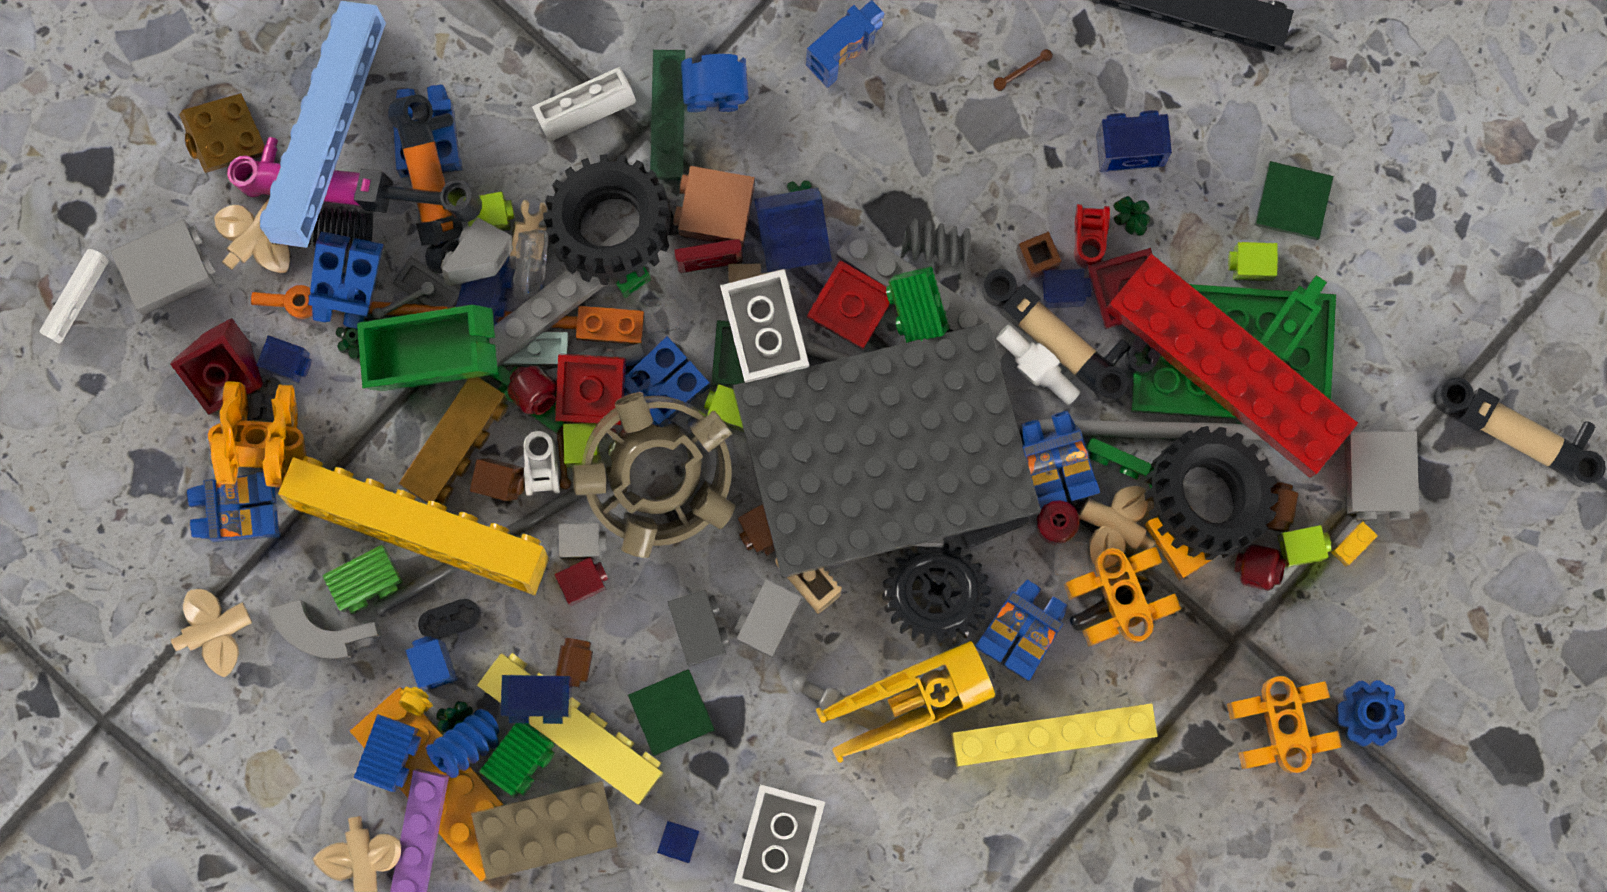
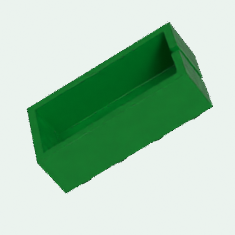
M467 305L357 323L362 389L388 391L498 374L496 345L489 343V339L495 338L492 308Z

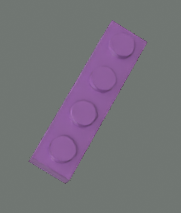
M421 769L413 770L400 838L401 856L395 865L390 892H427L449 779L447 775Z

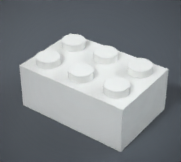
M785 269L720 285L745 383L810 367Z
M760 784L734 883L764 892H802L825 802Z

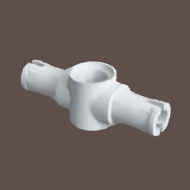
M1009 324L996 336V339L1016 357L1015 362L1019 364L1016 368L1035 386L1041 385L1043 388L1047 386L1066 405L1071 404L1079 396L1081 391L1061 373L1062 369L1058 366L1060 361L1045 346L1040 343L1037 345L1034 342L1029 343Z

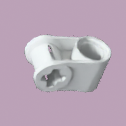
M543 431L531 432L524 440L523 446L526 495L531 496L533 492L551 490L554 493H560V475L555 442ZM544 438L548 442L547 452L540 456L534 455L531 450L533 441ZM549 478V480L535 481L536 479Z

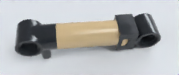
M996 269L986 276L982 288L983 297L993 306H1003L1000 311L1002 316L1016 328L1020 327L1037 343L1042 344L1052 352L1062 365L1094 392L1098 400L1103 403H1114L1122 398L1128 389L1129 381L1125 372L1114 366L1130 348V345L1125 340L1120 339L1109 353L1103 357L1040 302L1041 298L1025 284L1016 290V279L1011 272L1006 269ZM997 280L1005 282L1008 286V292L1003 295L995 294L991 290V283ZM1107 377L1114 378L1119 384V390L1114 393L1105 391L1102 386V380Z
M1459 377L1451 378L1437 388L1434 401L1440 411L1446 414H1456L1462 411L1457 421L1477 432L1482 430L1567 477L1568 481L1578 487L1588 486L1599 481L1604 476L1606 466L1603 457L1597 452L1584 450L1596 428L1593 423L1585 421L1572 443L1499 403L1500 398L1482 388H1478L1473 392L1471 384L1465 379ZM1448 388L1456 389L1460 393L1461 400L1459 404L1449 401L1447 397ZM1580 461H1586L1591 466L1592 472L1589 477L1583 476L1580 473Z

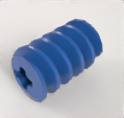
M477 709L473 715L466 717L463 722L456 724L452 730H448L443 737H438L433 744H429L426 747L427 754L437 768L451 778H456L459 775V769L466 771L469 768V762H478L479 755L486 756L489 753V748L496 749L499 746L497 738L499 726L493 715L488 711Z

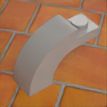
M302 600L268 608L275 627L284 639L297 649L319 658L330 660L353 658L350 645L354 644L355 649L374 645V639L382 637L380 626L376 622L340 631L324 630L312 620L308 613L306 602Z

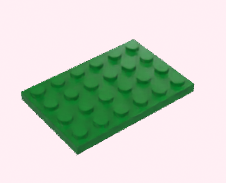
M1189 284L1258 341L1261 340L1293 292ZM1320 293L1318 298L1324 301L1321 306L1322 309L1286 361V364L1331 400L1336 294ZM1144 348L1141 353L1134 354V357L1137 359V366L1140 367L1144 363L1148 364L1145 360V355L1149 349ZM1160 356L1154 368L1143 375L1133 374L1131 412L1237 419L1162 356Z

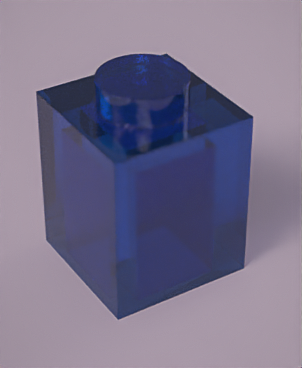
M1084 269L1044 271L1042 275L1044 306L1048 309L1083 307L1086 297H1091L1090 277L1084 278Z
M268 335L256 366L262 371L299 384L301 376H307L312 359L309 358L310 353L305 348Z
M667 821L657 853L691 863L701 831Z

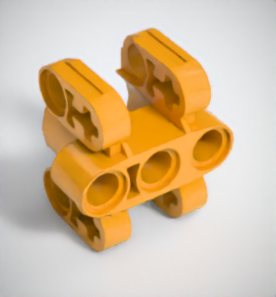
M225 382L223 406L220 410V423L214 425L208 432V442L216 483L235 485L238 468L250 467L263 468L266 486L281 487L292 458L295 457L303 460L304 456H307L304 435L297 428L298 408L293 385L279 384L275 399H271L274 421L260 422L247 421L249 406L245 385L240 382Z
M1156 547L1135 554L1128 559L1119 549H1107L1096 559L1095 569L1097 577L1093 571L1072 579L1063 585L1069 600L1101 588L1113 617L1082 631L1088 647L1117 636L1119 631L1129 642H1142L1153 632V621L1181 610L1176 594L1147 604L1135 575L1162 563ZM1106 556H1113L1119 561L1120 566L1111 567L1105 571L1102 564L1103 559ZM1126 587L1131 591L1132 601L1130 604L1123 605L1116 600L1115 593L1117 588ZM1143 621L1145 624L1143 635L1134 636L1131 634L1129 629Z
M1276 676L1268 679L1263 684L1261 690L1262 700L1261 696L1226 704L1230 720L1264 713L1271 746L1238 753L1242 769L1275 763L1277 759L1279 766L1288 773H1301L1311 765L1312 754L1342 747L1338 731L1309 737L1302 704L1330 698L1326 681L1296 688L1289 678ZM1275 682H1278L1285 687L1286 694L1271 695L1270 689ZM1284 715L1289 716L1294 722V729L1290 734H1285L1279 729L1278 722ZM1301 753V764L1296 768L1290 766L1287 762V757Z

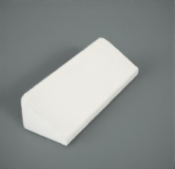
M618 67L532 106L547 141L551 142L636 103V99L621 67Z
M93 249L86 251L41 327L40 333L58 344L63 341L107 266L108 258Z

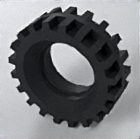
M607 154L600 155V162L590 164L588 158L581 160L583 168L576 172L570 166L565 170L567 179L564 182L556 179L552 186L555 194L554 196L547 195L545 203L548 212H543V219L547 227L546 232L559 262L563 261L567 271L572 275L576 271L580 272L582 280L590 282L592 276L598 277L601 285H608L609 278L618 277L620 284L626 283V275L635 272L638 277L645 274L643 266L649 262L655 267L660 262L657 253L660 250L667 252L670 246L667 237L668 235H673L674 230L671 218H673L665 188L663 184L659 183L657 174L653 170L646 172L644 164L639 160L630 165L627 157L624 155H619L617 162L609 161ZM608 199H622L630 202L638 210L640 217L635 233L627 240L613 246H597L589 243L582 236L580 231L581 220L584 214L595 204Z
M1204 426L1194 433L1192 430L1186 432L1161 451V454L1153 460L1150 466L1154 470L1147 474L1145 479L1146 483L1152 485V488L1144 493L1145 501H1153L1154 508L1148 512L1151 519L1158 517L1163 525L1158 529V532L1161 536L1167 532L1174 537L1171 545L1176 549L1183 544L1189 547L1187 554L1189 556L1195 557L1204 552L1205 560H1213L1219 555H1222V558L1229 557L1264 534L1268 529L1266 524L1272 521L1276 515V512L1271 510L1270 507L1278 502L1279 494L1271 493L1270 488L1277 481L1275 476H1267L1265 468L1270 465L1267 458L1260 461L1255 455L1259 448L1254 443L1249 447L1241 443L1244 436L1238 432L1232 437L1226 436V428L1218 427L1213 432H1210L1209 426ZM1196 467L1206 468L1215 472L1226 482L1232 493L1234 506L1231 516L1222 523L1210 522L1201 518L1191 509L1185 498L1183 487L1184 477L1189 470Z

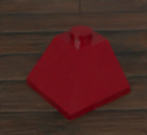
M232 318L203 333L170 363L208 415L222 408L223 389L226 381L240 382L245 385L246 395L261 388L263 385L251 343Z

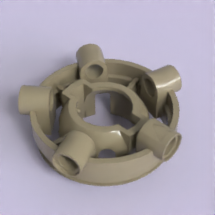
M642 392L632 393L615 402L616 408L605 415L592 431L584 450L582 465H573L575 495H586L589 505L599 521L611 532L624 539L621 550L636 557L649 558L653 546L670 545L686 540L703 530L709 523L718 529H722L730 520L735 504L726 499L731 484L732 467L730 454L724 441L733 433L715 411L706 416L694 406L675 398L665 396L644 397ZM669 408L690 415L691 418L686 422L692 432L689 434L682 426L665 419L664 427L653 425V418L649 409ZM621 421L623 429L618 433L612 426ZM607 432L613 439L607 452L611 457L612 466L605 468L601 456L594 455L598 443ZM699 440L708 452L715 448L716 470L712 484L705 480L689 504L692 511L685 515L679 506L683 505L693 495L700 481L703 456L695 444ZM680 444L686 446L688 459L684 463L685 476L674 490L668 494L656 497L655 500L644 497L640 498L639 495L633 492H627V486L631 484V465L641 452L653 447H665L673 450ZM607 475L614 495L602 503L597 494L606 493ZM619 503L630 512H625L623 519L610 511ZM676 510L679 519L656 525L653 518L633 513L638 511L648 514H662Z

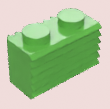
M383 545L322 575L338 609L342 612L349 611L351 615L369 606L367 600L379 595L380 599H384L398 591L397 585L403 583L386 547Z

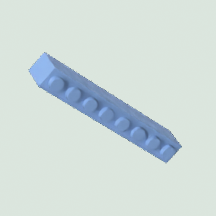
M340 1L337 12L332 15L330 32L327 40L322 43L321 57L317 68H314L312 71L311 84L307 96H304L302 99L298 121L291 129V140L288 149L281 157L279 174L270 188L269 202L260 216V228L271 243L308 247L386 25L377 5Z

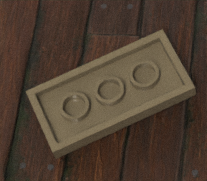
M603 781L471 813L487 880L618 847Z

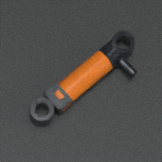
M422 95L397 98L389 106L388 118L391 124L398 129L413 189L441 192L446 183L432 131L452 126L454 122L453 117L450 113L432 117L431 103ZM409 106L413 111L412 119L408 115ZM417 203L421 222L416 223L421 246L430 245L425 254L426 264L432 272L443 273L441 264L445 258L446 250L454 252L459 245V240L453 239L460 237L463 231L462 222L457 220L447 209H444L442 205Z

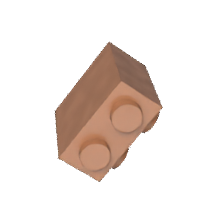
M690 166L689 174L682 175L680 194H685L683 206L676 207L674 225L679 226V235L712 242L740 239L741 247H744L755 189V177Z

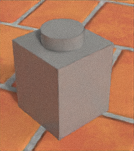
M599 523L559 524V558L561 560H580L589 557L601 559V551H607V532L601 531Z

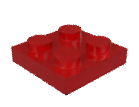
M839 260L807 314V318L864 350L890 306L886 286Z
M560 353L558 355L555 421L598 424L605 415L616 408L615 402L624 397L626 358ZM618 421V422H617L616 424H614V425H622V424H621V421Z

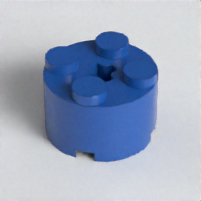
M708 54L701 55L702 61L698 63H692V58L681 62L683 102L687 105L688 112H703L707 110V107H719L720 112H733L738 110L739 104H744L749 99L746 58L743 57L738 62V55Z

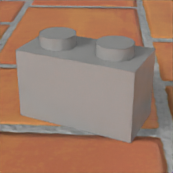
M767 579L763 586L757 583L749 598V602L753 603V606L748 615L742 613L734 629L735 632L739 633L737 641L773 658L802 600V596Z

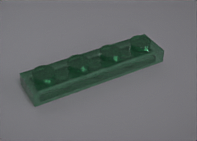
M653 49L650 171L653 170L657 174L658 180H681L684 171L685 104L683 102L681 62L686 59L685 50Z

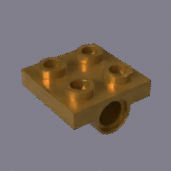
M242 93L183 109L179 114L186 130L185 144L193 159H199L205 173L227 167L239 156H249L254 159L261 157L265 145Z

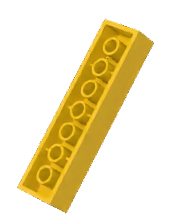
M304 456L303 460L295 457L292 458L278 492V495L289 508L531 595H536L549 561V557L544 547L540 545L541 541L526 534H522L521 538L508 534L510 531L508 528L496 523H491L489 527L477 523V517L465 512H459L458 516L446 511V506L429 500L427 505L415 500V495L404 490L397 489L395 494L385 490L384 484L373 479L366 478L365 482L353 478V473L339 467H335L334 471L322 467L323 463L308 456Z

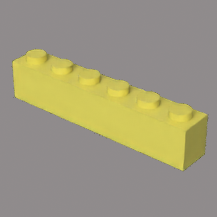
M501 653L477 686L633 802L640 805L663 774L658 769L661 762L646 751L640 756L631 749L635 743L622 733L618 732L616 736H613L604 729L608 723L595 713L591 712L589 716H586L578 710L581 703L565 692L562 697L551 690L554 683L538 672L535 677L524 670L528 664L518 656L511 653L507 657Z
M1152 703L954 732L951 734L956 767L1158 737Z

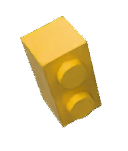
M1362 521L1331 553L1346 567L1378 535Z

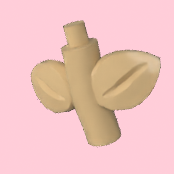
M269 199L263 204L255 218L246 207L240 205L227 206L215 215L214 221L218 232L224 238L233 241L226 248L230 253L222 261L229 269L233 270L239 261L245 263L253 255L260 266L273 272L287 273L290 267L289 245H275V243L272 245L260 228V216L262 211L266 209Z
M1129 486L1120 489L1115 493L1111 507L1090 497L1083 504L1079 511V518L1100 527L1095 530L1089 539V553L1094 565L1098 556L1107 549H1119L1124 553L1126 544L1135 550L1138 546L1145 550L1153 548L1155 540L1145 535L1147 530L1136 523L1144 518L1147 511L1148 501H1145V488ZM1106 556L1103 559V568L1106 569L1114 565L1118 560L1113 556Z
M203 589L190 590L185 596L183 611L187 622L191 626L181 629L182 635L171 639V643L175 651L188 647L190 651L202 647V657L207 666L216 674L226 677L234 669L239 656V646L232 637V634L252 624L250 615L243 602L221 614L222 608L219 599L213 593Z
M362 817L348 818L350 831L345 832L347 843H335L325 847L313 858L314 864L325 875L334 880L342 881L353 877L354 892H378L377 871H389L398 863L401 856L400 841L389 834H379L370 840L369 830L363 829Z

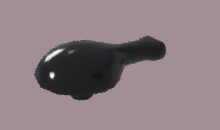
M1136 576L1146 597L1152 591L1153 582L1144 576ZM1126 587L1117 588L1115 593L1116 600L1123 605L1130 604L1132 601L1131 591ZM1103 597L1099 602L1081 613L1071 616L1070 624L1073 629L1081 630L1088 623L1110 612L1105 598Z

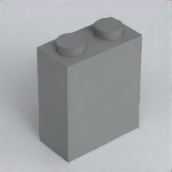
M181 219L111 250L136 310L142 315L215 284L211 275L216 272L209 255L203 256L199 244L203 243V240L195 225L190 227L184 219Z
M1417 431L1351 432L1345 439L1347 515L1356 514L1357 520H1376L1377 514H1390V520L1410 519V514L1419 511Z

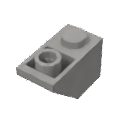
M477 217L472 226L468 225L462 231L459 237V245L455 251H450L445 256L441 264L444 283L452 286L495 276L513 250L511 235Z

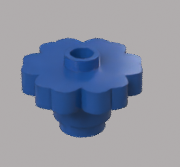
M1361 680L1343 691L1345 701L1339 702L1335 707L1337 713L1336 722L1339 726L1346 727L1345 736L1349 741L1355 742L1362 747L1369 745L1371 742L1376 746H1383L1389 740L1397 737L1396 726L1403 724L1405 721L1404 703L1394 699L1395 689L1392 686L1386 685L1381 680L1373 681L1370 684ZM1367 707L1372 708L1374 711V717L1371 720L1366 714Z

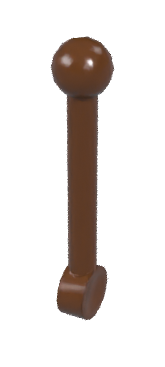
M1044 49L1039 57L1004 78H996L993 83L994 89L1002 91L1005 89L1006 84L1043 61H1050L1053 57L1052 52L1049 49Z
M562 426L556 434L561 472L559 484L561 489L566 490L570 488L571 480L567 476V467L564 464V430Z

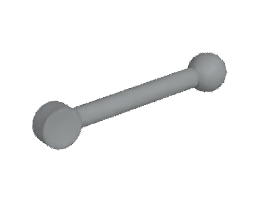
M425 282L418 291L382 309L375 308L372 311V318L374 320L383 319L385 314L422 295H432L435 291L434 285L430 282Z

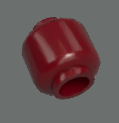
M522 366L511 374L507 391L509 397L521 411L526 414L541 415L554 405L557 388L556 384L540 367L529 366L525 368Z
M1061 500L1051 501L1042 507L1040 514H1037L1035 521L1036 530L1039 536L1047 543L1053 545L1064 544L1070 541L1078 532L1080 525L1079 514L1075 507L1068 502ZM1065 521L1064 526L1059 527L1060 523Z
M1252 544L1247 547L1245 553H1238L1234 571L1240 573L1242 585L1269 591L1274 588L1275 584H1281L1286 560L1281 559V554L1277 549Z

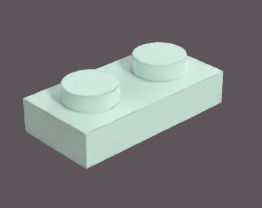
M568 332L541 333L535 340L504 362L502 366L558 367V355L560 353L568 354Z

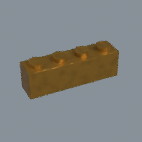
M479 377L468 378L398 484L426 503L430 500L444 505L454 490L451 485L457 475L463 477L472 463L469 457L475 448L480 450L488 440L490 433L487 430L493 421L499 422L508 409V405L505 404L507 401L506 395Z

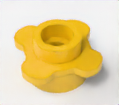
M405 687L400 692L402 697L399 700V704L415 716L420 717L424 711L427 712L433 706L428 700V694L418 689V687Z

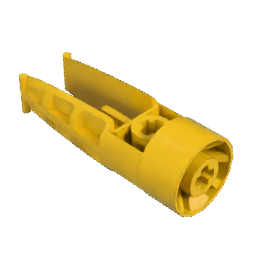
M970 640L908 668H904L902 671L880 681L878 680L872 685L844 697V699L824 710L818 707L816 708V713L820 721L824 723L902 692L887 699L894 717H900L891 720L881 727L856 736L832 749L836 760L841 763L844 756L868 750L876 745L901 738L908 733L930 726L995 697V692L984 664L973 642ZM942 665H943V667H944V669L941 670V671H939V670H933V669L938 668V667H940V666H942ZM940 683V692L934 694V685ZM954 697L957 698V701L950 703ZM931 705L934 706V707H940V708H938V709H936V710H932Z

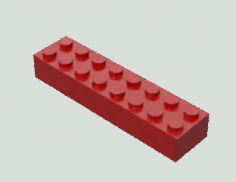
M1152 253L1105 309L1309 478L1321 470L1358 424L1351 416Z

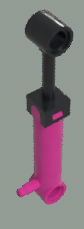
M274 137L267 139L261 161H255L249 156H239L230 163L227 169L229 181L246 196L270 195L271 185L276 181L281 168L279 163H274L278 140ZM361 169L360 173L334 170L323 201L361 206L365 211L387 213L390 199L442 205L444 209H447L457 220L462 222H469L475 219L482 209L480 196L465 181L453 180L447 183L441 192L393 187L394 182L383 171ZM249 173H252V176L245 181L246 176ZM466 196L463 204L456 206L457 201L461 197Z

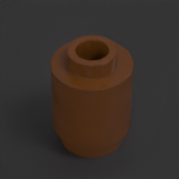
M1277 482L1270 488L1271 493L1279 494L1278 502L1270 507L1271 510L1276 512V515L1266 526L1269 530L1289 532L1290 525L1294 524L1299 493L1293 491V485Z
M565 638L564 645H560L555 677L561 678V685L580 688L581 682H588L593 651L590 650L591 642Z

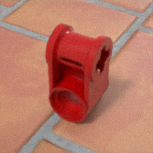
M1082 204L1076 205L1074 258L1076 263L1082 268L1087 269L1088 265L1102 262L1104 258L1110 222V206L1097 209L1083 208ZM1092 245L1098 250L1099 255L1093 258L1087 257L1083 254L1082 247Z

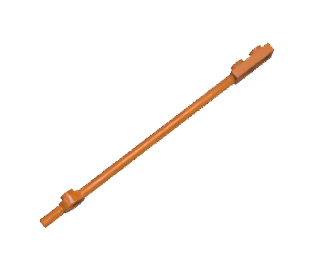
M305 285L293 286L286 294L252 292L251 305L285 307L287 312L297 319H307L312 316V305H308L310 288ZM298 296L305 297V303L302 306H295V299ZM372 301L368 314H372L375 308L382 309L392 304V302ZM404 304L385 315L404 316L451 307ZM578 306V316H565L550 328L576 329V340L634 345L641 343L642 345L644 311ZM493 310L494 323L500 322L512 311Z

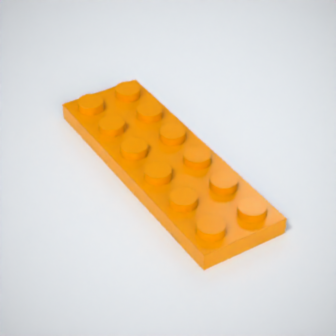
M399 687L353 727L350 732L365 748L378 714L419 729L417 736L421 737L419 748L415 756L409 755L405 768L409 769L407 780L403 788L398 787L408 798L413 770L421 769L443 775L447 774L432 763L426 750L429 744H433L443 734L424 712L420 717L415 716L399 704V700L402 697L400 692L404 690L402 687ZM469 765L466 771L459 769V775L456 778L449 776L438 833L481 882L486 877L471 813L504 804Z

